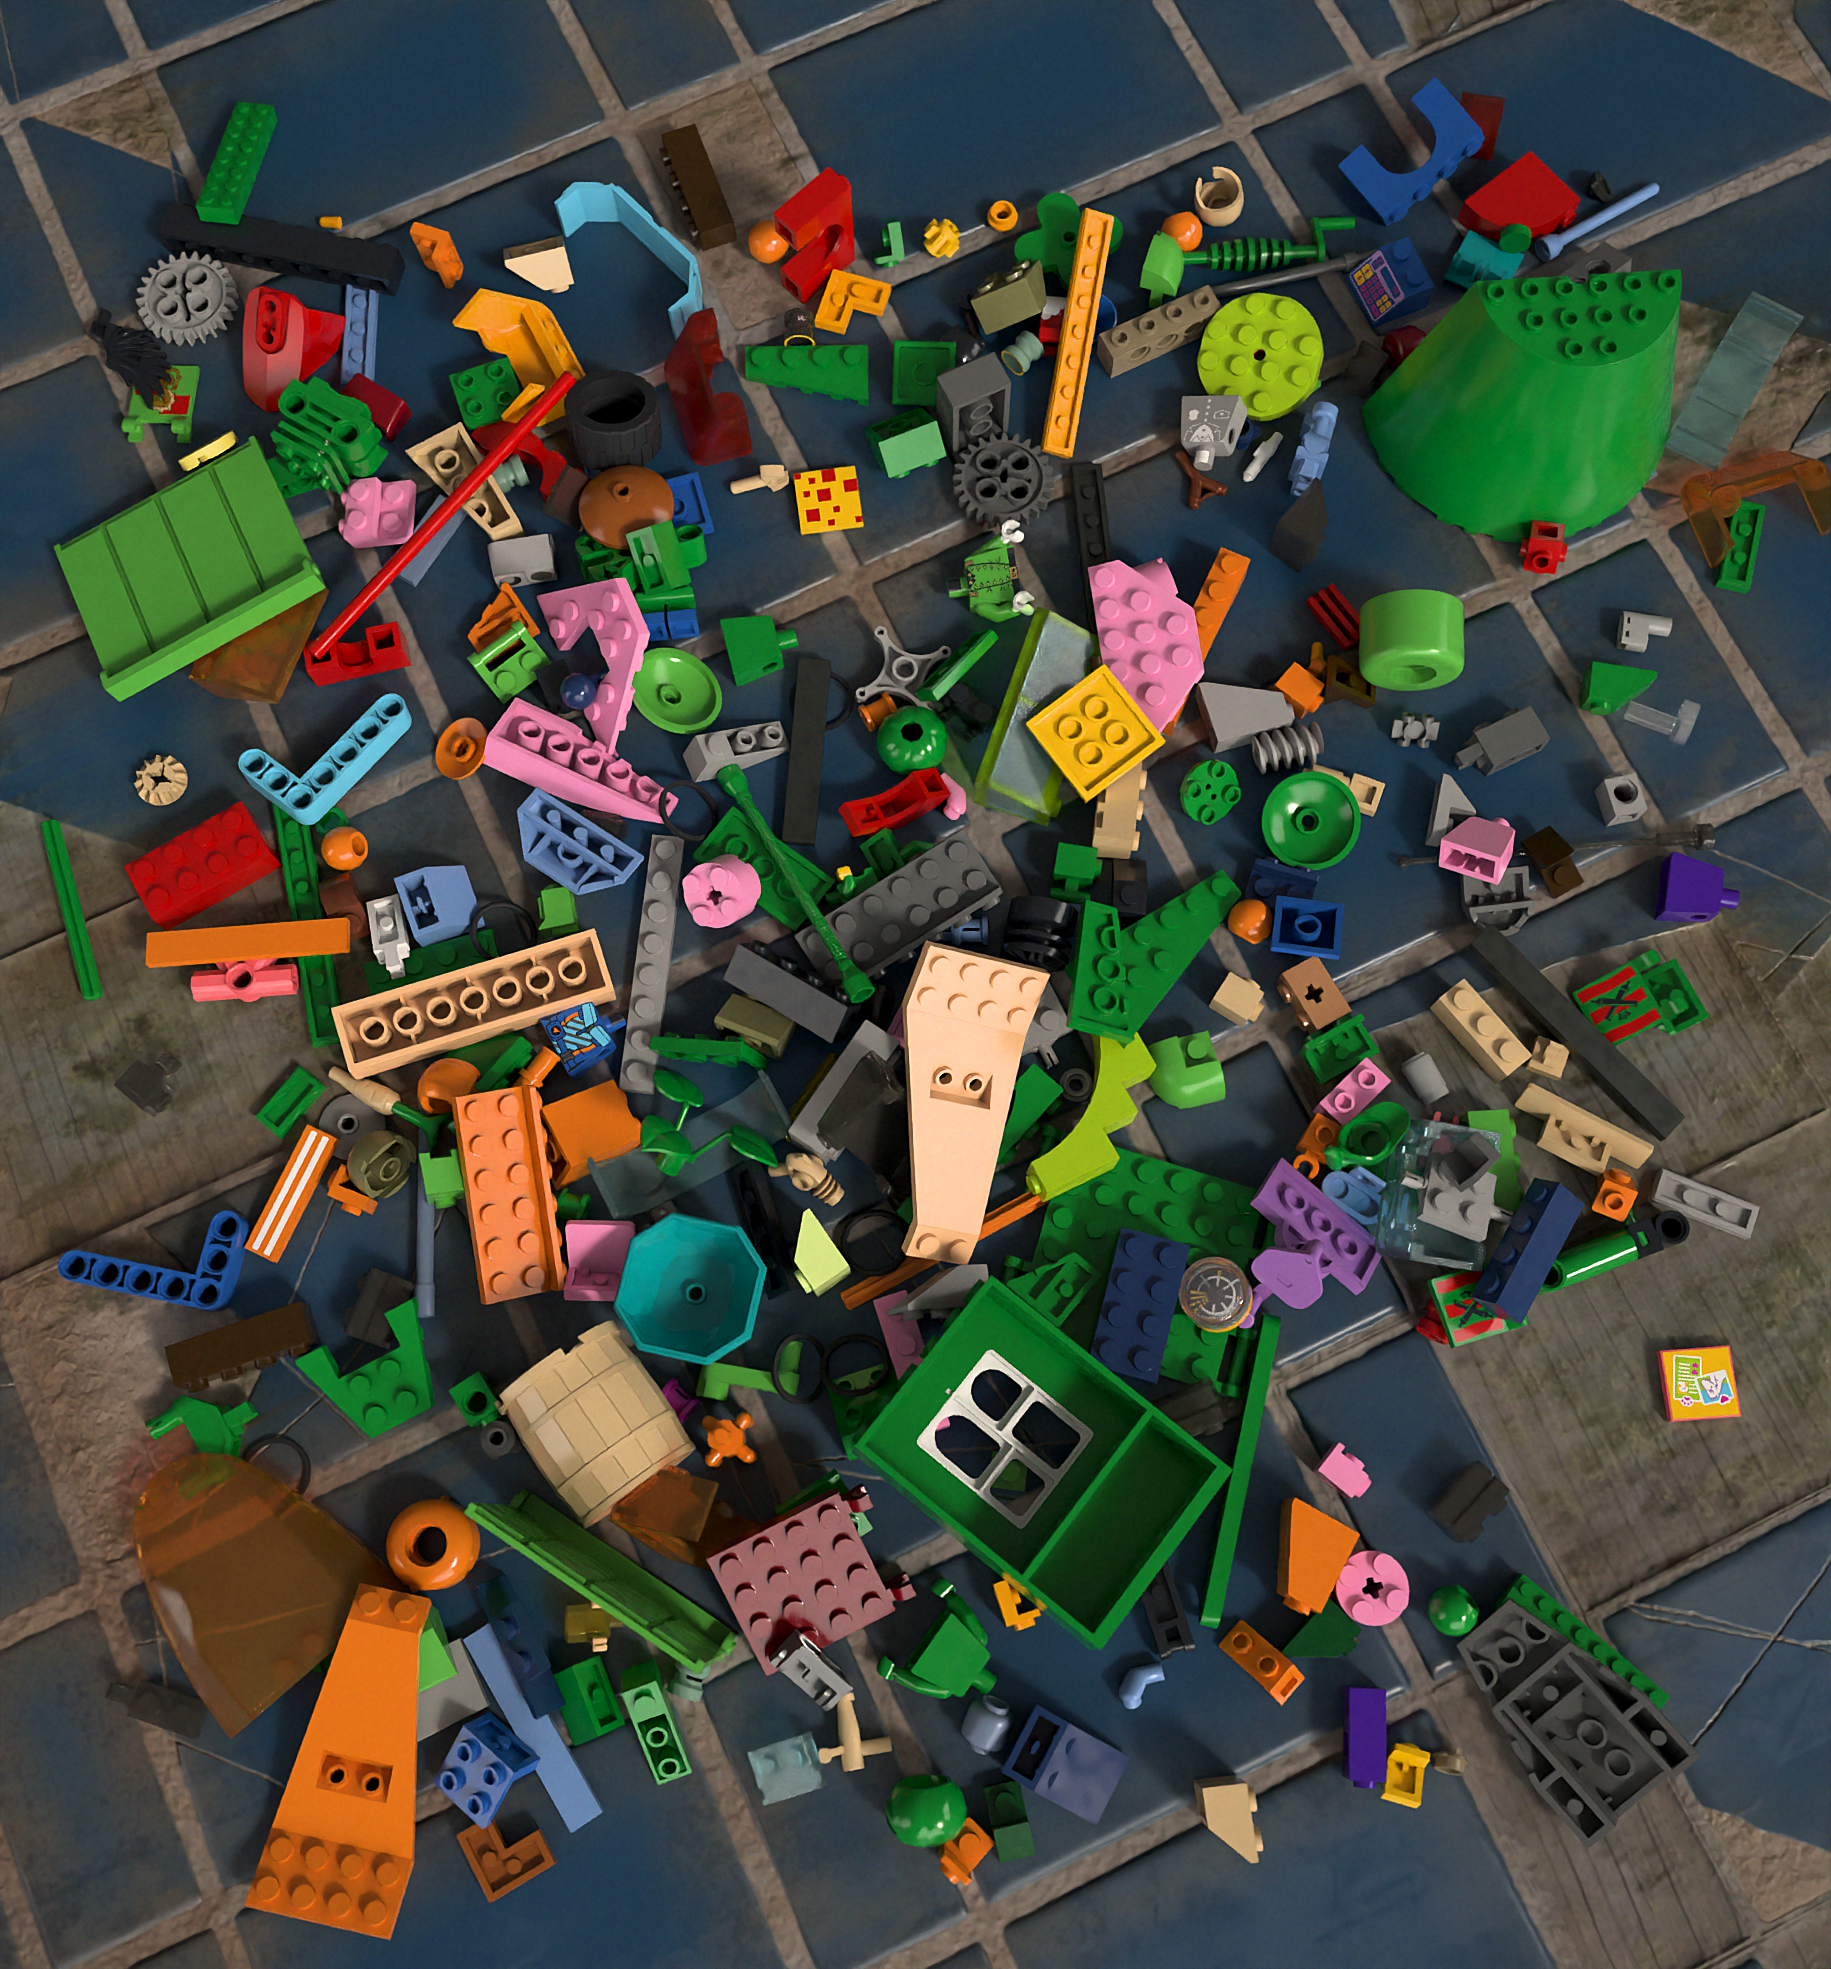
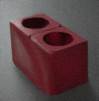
M358 372L340 393L365 403L371 412V421L374 426L380 430L385 439L391 442L395 440L413 415L404 400Z

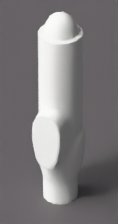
M1275 432L1266 442L1263 441L1253 454L1255 458L1243 472V480L1245 482L1253 481L1269 458L1276 452L1279 443L1283 439L1279 432Z

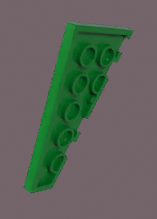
M1223 869L1120 932L1123 948L1120 951L1122 966H1125L1127 978L1124 981L1126 998L1130 1000L1131 1012L1128 1014L1130 1028L1134 1030V1035L1242 896V892ZM1074 961L1067 964L1064 969L1071 980ZM1118 1041L1124 1049L1128 1045V1043Z

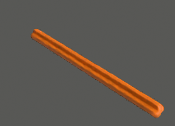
M1025 1192L984 1214L977 1242L1048 1204L1050 1199L1042 1203L1038 1194L1034 1195L1030 1192ZM907 1256L905 1261L895 1271L884 1276L868 1277L842 1291L840 1294L846 1308L852 1310L941 1261Z

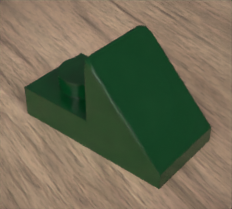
M1012 1779L983 1786L1000 1863L1036 1855L1020 1783Z

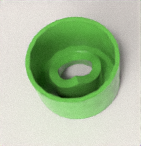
M1398 590L1378 595L1368 600L1360 608L1359 669L1363 678L1369 683L1380 688L1395 691L1428 690L1453 681L1463 671L1464 606L1456 597L1435 590Z

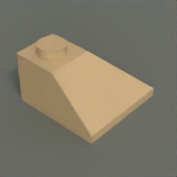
M562 235L503 249L505 266L544 291L551 289L552 293H558L568 290L569 285L574 284Z

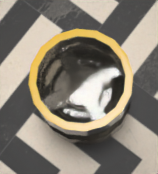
M804 308L788 310L784 315V325L787 329L784 334L785 346H814L815 335L812 331L815 326L814 314Z

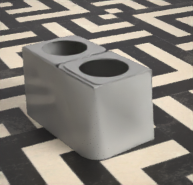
M548 533L493 542L487 546L493 577L499 589L506 581L512 588L558 580L555 544L551 534V549Z

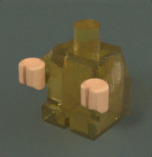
M589 1600V1604L564 1605L566 1643L590 1641L593 1652L606 1651V1642L609 1636H611V1628L624 1627L623 1622L591 1600Z

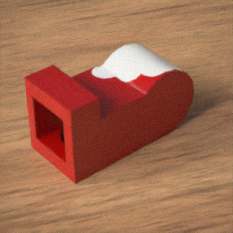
M1046 296L1047 304L1043 308L1041 315L1039 341L1044 348L1043 355L1057 356L1058 346L1049 347L1044 342L1059 343L1067 298Z

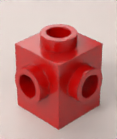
M1538 520L1532 521L1529 538L1522 537L1519 556L1524 557L1523 570H1529L1537 574H1555L1558 562L1564 563L1567 554L1568 543H1563L1565 524Z

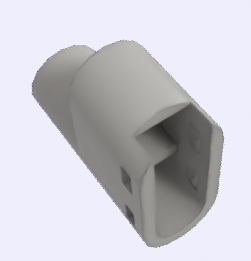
M1622 611L1618 622L1616 647L1618 649L1643 653L1647 647L1648 634L1669 636L1672 628V618Z

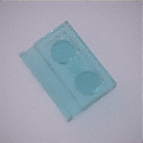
M811 1731L748 1752L758 1788L763 1789L766 1798L762 1800L764 1806L828 1785L827 1779L823 1780L820 1769L823 1767Z

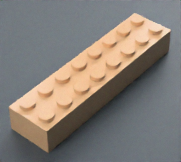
M594 928L333 1007L331 1011L348 1070L358 1080L542 1023L540 1019L545 1016L587 1002H593L595 1006L616 1000V995Z

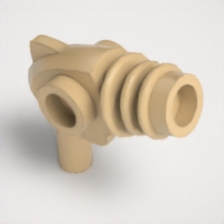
M789 1153L785 1162L778 1163L777 1169L770 1165L768 1167V1173L771 1177L789 1176L795 1187L803 1191L812 1189V1196L817 1195L819 1199H822L823 1203H828L830 1206L838 1203L844 1195V1190L840 1187V1184L835 1183L832 1174L827 1173V1170L823 1167L822 1160L815 1155Z

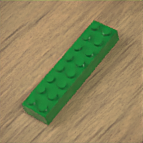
M236 102L196 203V209L201 221L238 225L278 121L273 105Z
M1517 1573L1491 1607V1609L1497 1611L1511 1598L1641 1690L1659 1709L1669 1699L1670 1696L1524 1573Z

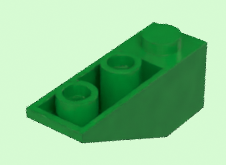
M652 1659L621 1671V1694L656 1783L660 1785L690 1774L692 1769L669 1694L666 1691L667 1688L656 1660Z

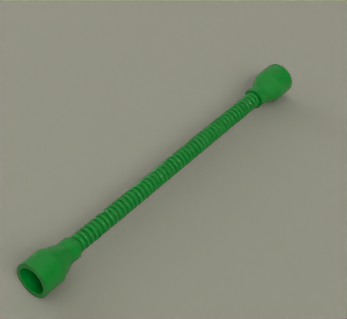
M738 764L725 766L717 774L719 783L724 791L733 797L738 805L743 808L788 882V885H790L794 895L836 962L837 969L841 974L843 989L852 1003H860L868 999L875 991L874 986L868 976L857 968L851 959H848L806 887L786 857V854H784V851L753 802L752 795L748 790L747 778Z

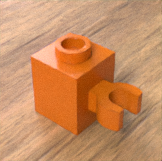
M1319 656L1312 661L1306 670L1294 662L1273 688V691L1283 693L1286 703L1290 702L1293 707L1294 716L1300 720L1307 712L1313 714L1324 700L1321 694L1325 684L1319 678L1324 673L1327 662Z
M1317 1112L1310 1120L1295 1147L1296 1150L1303 1154L1299 1155L1291 1166L1297 1170L1300 1163H1307L1311 1169L1307 1179L1312 1180L1318 1174L1319 1163L1324 1166L1326 1165L1323 1153L1324 1148L1330 1144L1335 1147L1337 1146V1137L1342 1126Z

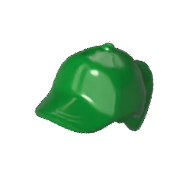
M1389 1101L1378 1103L1356 1115L1341 1127L1337 1137V1146L1335 1147L1330 1144L1324 1148L1323 1153L1327 1166L1331 1170L1339 1171L1342 1167L1349 1164L1375 1165L1386 1159L1394 1152L1396 1145L1410 1126L1408 1111L1403 1106Z

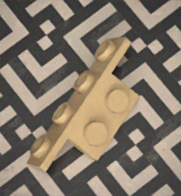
M1529 1083L1516 1100L1515 1106L1544 1121L1536 1144L1537 1146L1597 1177L1605 1170L1609 1156L1638 1169L1653 1152L1654 1146L1533 1083Z

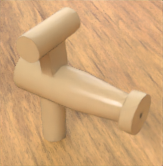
M854 1692L846 1693L837 1703L840 1746L832 1749L819 1748L814 1752V1759L818 1763H828L832 1757L841 1754L843 1772L865 1768L863 1756L892 1751L890 1736L861 1741L851 1701L855 1700Z

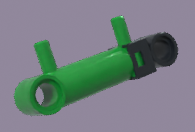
M1631 1208L1625 1221H1623L1625 1227L1560 1251L1549 1271L1551 1277L1550 1284H1542L1537 1295L1550 1294L1678 1245L1685 1241L1689 1235V1222L1683 1214L1674 1210L1664 1211L1652 1218L1648 1217L1637 1221ZM1662 1222H1666L1671 1226L1673 1231L1671 1238L1665 1236L1662 1232Z

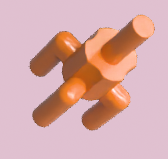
M741 1412L734 1421H718L712 1416L704 1417L702 1427L708 1431L707 1441L709 1447H712L705 1455V1463L708 1466L717 1468L722 1465L723 1457L733 1456L739 1457L748 1464L755 1463L758 1455L745 1444L746 1435L744 1432L746 1428H751L754 1425V1417L747 1412Z

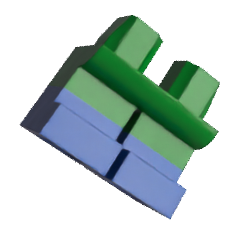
M641 583L640 592L635 593V598L650 632L648 642L669 640L668 626L672 639L700 637L693 587H690L689 583L647 597Z

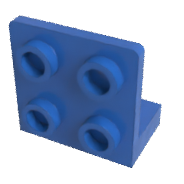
M489 1712L462 1726L434 1779V1783L475 1823L484 1829L490 1825L512 1782L534 1771L541 1758Z

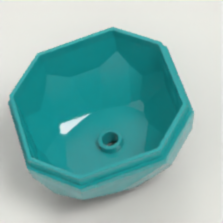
M672 1212L630 1238L613 1308L639 1351L709 1366L751 1339L767 1268L742 1227ZM695 1288L702 1290V1297L699 1300H692L690 1297L691 1291Z

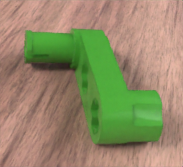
M791 1341L784 1347L778 1362L779 1380L784 1390L791 1396L797 1395L800 1379L797 1370L803 1343ZM713 1362L709 1366L701 1365L695 1396L726 1402L729 1385L773 1393L778 1392L774 1387L771 1372Z

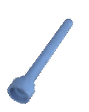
M1650 183L1558 235L1548 233L1540 237L1534 244L1537 256L1543 262H1548L1557 257L1563 246L1657 194L1659 185L1657 183Z

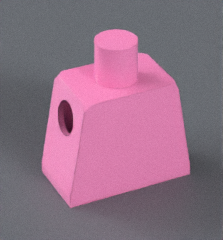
M1469 817L1441 839L1439 867L1498 885L1512 857L1515 830L1509 826L1505 819L1500 817L1494 818L1492 821L1479 817Z

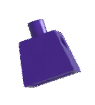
M1672 852L1661 863L1654 920L1709 922L1718 915L1720 907L1735 910L1739 903L1740 892L1739 890L1723 887L1724 871L1722 868L1678 852Z

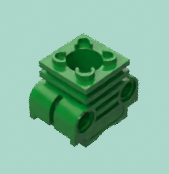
M313 376L307 385L293 378L278 400V407L287 423L282 420L278 423V427L283 435L274 430L270 434L277 446L276 451L285 459V466L289 471L298 477H302V475L314 480L313 483L321 490L327 492L330 489L341 495L344 490L339 481L346 485L351 481L346 471L357 477H368L378 469L389 454L387 450L378 446V442L383 436L371 421V412L365 403L354 397L337 393L327 382L316 376Z

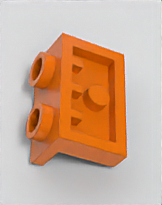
M413 222L410 234L424 264L429 269L439 272L445 288L452 290L456 280H460L462 276L463 263L449 232Z

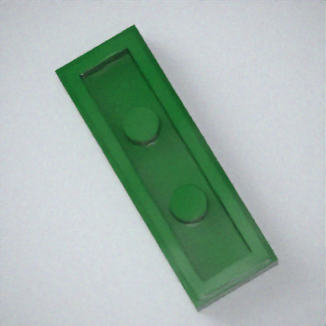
M1736 498L1732 501L1715 587L1743 594L1750 590L1765 514V505Z
M994 630L974 631L916 690L915 694L921 702L939 700L999 639Z

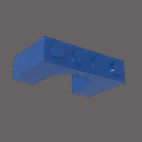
M1436 77L1411 98L1416 112L1436 134L1434 151L1422 167L1406 174L1391 173L1385 170L1362 144L1338 165L1343 176L1387 227L1393 222L1397 223L1407 214L1408 208L1417 200L1425 199L1440 179H1446L1452 175L1457 168V164L1466 156L1474 155L1481 148L1482 142L1485 140L1479 125Z

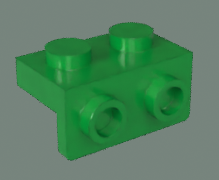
M1676 958L1645 974H1641L1660 1007L1677 997H1683L1688 1003L1689 1008L1657 1025L1661 1033L1668 1031L1670 1036H1674L1710 1017Z
M1350 1013L1346 1014L1333 1023L1335 1028L1323 1033L1320 1029L1304 1039L1306 1044L1299 1053L1320 1086L1356 1067L1366 1057L1370 1059L1380 1052L1362 1024L1365 1020L1362 1013L1355 1017H1352Z

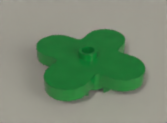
M1059 192L1044 196L1037 207V223L1040 229L1022 235L1017 240L1014 248L1015 264L1025 259H1028L1029 263L1039 259L1043 273L1051 272L1057 275L1061 286L1067 292L1081 221L1080 211L1072 197ZM1115 216L1108 255L1114 253L1122 243L1123 226Z

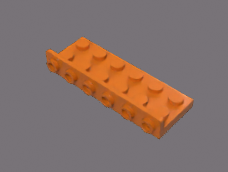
M521 1085L451 1097L481 1304L488 1305L550 1290L562 1291L567 1277V1269L564 1262L561 1261L559 1247L562 1245V1235L559 1228L556 1227L554 1213L557 1211V1201L554 1194L551 1193L549 1179L552 1177V1167L550 1161L546 1159L544 1145L547 1143V1133L545 1127L541 1125L539 1111L542 1109V1099L540 1093L536 1091V1086Z

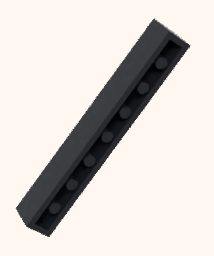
M169 202L157 232L168 251L185 252L186 255L191 256L194 252H197L201 258L208 254L215 261L219 260L220 262L344 287L351 285L354 289L374 290L376 293L394 297L406 268L399 248L388 243L377 244L367 242L358 237L352 239L338 236L332 232L322 233L302 226L282 225L273 220L262 221L252 219L247 215L241 216L238 225L201 221L196 207L187 203L177 204Z

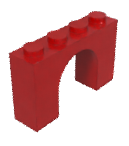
M829 166L773 213L776 233L797 252L805 246L780 268L782 286L802 304L806 303L828 284L833 269L843 271L855 261L851 185L844 175L837 174Z

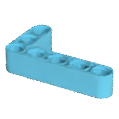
M394 693L385 694L300 779L259 749H249L242 753L238 761L239 769L248 783L297 822L303 825H312L318 822L409 729L412 718L404 699L400 695ZM398 712L396 715L390 716V714ZM377 734L373 738L367 739L370 735ZM352 756L354 757V758H353L352 760H350V761H345V760L348 759L349 757H352ZM261 767L258 771L253 772L256 768ZM332 779L331 782L323 785V782ZM286 784L283 788L276 790L280 785ZM309 802L307 806L299 808L302 804Z

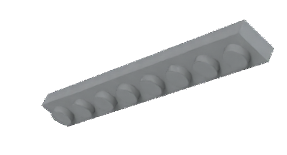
M652 835L619 1082V1088L624 1092L654 1095L655 1085L652 1076L657 1070L659 1055L649 1050L651 1036L661 1037L686 846L685 840L675 836Z

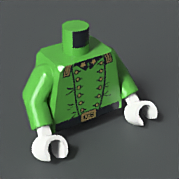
M1007 520L1002 526V533L995 535L974 551L969 558L964 560V577L947 579L949 598L967 596L970 612L977 613L979 616L996 623L1016 617L1021 612L1026 616L1033 614L1034 608L1026 603L1033 601L1034 597L1028 592L1020 590L1013 545L1009 546L1010 540L1018 543L1024 538V533L1020 531L1012 534L1013 530L1019 527L1020 523L1015 520Z

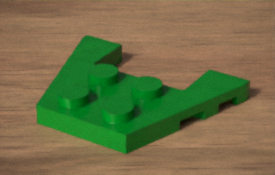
M416 1297L384 1313L400 1343V1347L349 1374L342 1375L327 1344L295 1360L296 1365L371 1439L436 1405L429 1363L425 1360L422 1342L424 1334L423 1328L419 1325L417 1313L419 1304Z

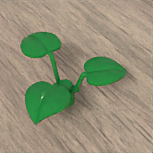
M662 1069L654 1072L652 1078L659 1092L673 1101L681 1102L682 1106L675 1127L667 1119L652 1114L644 1118L640 1127L641 1151L659 1152L654 1163L661 1172L669 1176H677L686 1161L693 1164L697 1157L724 1139H729V1144L739 1153L770 1165L775 1169L778 1168L775 1152L765 1137L756 1130L740 1124H734L731 1127V1131L726 1130L692 1152L691 1142L686 1136L681 1134L680 1129L688 1112L689 1104L701 1107L704 1101L703 1094L692 1080L679 1073Z

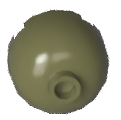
M386 1129L370 1131L353 1144L348 1154L346 1163L348 1176L352 1183L368 1197L373 1199L376 1196L382 1199L388 1198L399 1191L408 1181L411 1174L405 1172L410 1166V1161L414 1164L416 1163V1148L410 1140L393 1131Z

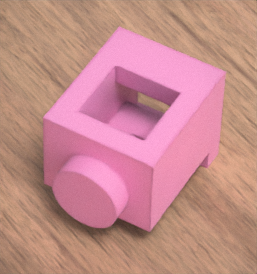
M1340 1442L1334 1443L1312 1472L1345 1499L1353 1498L1354 1495L1359 1498L1372 1482L1368 1479L1369 1475L1362 1470L1365 1465L1349 1452L1343 1455L1341 1452L1345 1446Z

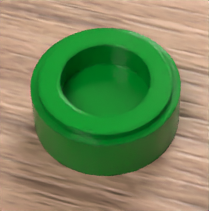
M1522 224L1506 226L1500 233V248L1508 253H1521L1527 250L1531 245V230Z
M333 806L314 826L316 831L324 838L328 831L338 826L349 827V819L340 808Z

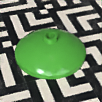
M656 648L643 654L641 670L635 671L632 686L635 689L632 700L639 711L653 724L674 733L691 734L709 727L718 716L722 705L721 689L712 671L695 656L674 648Z

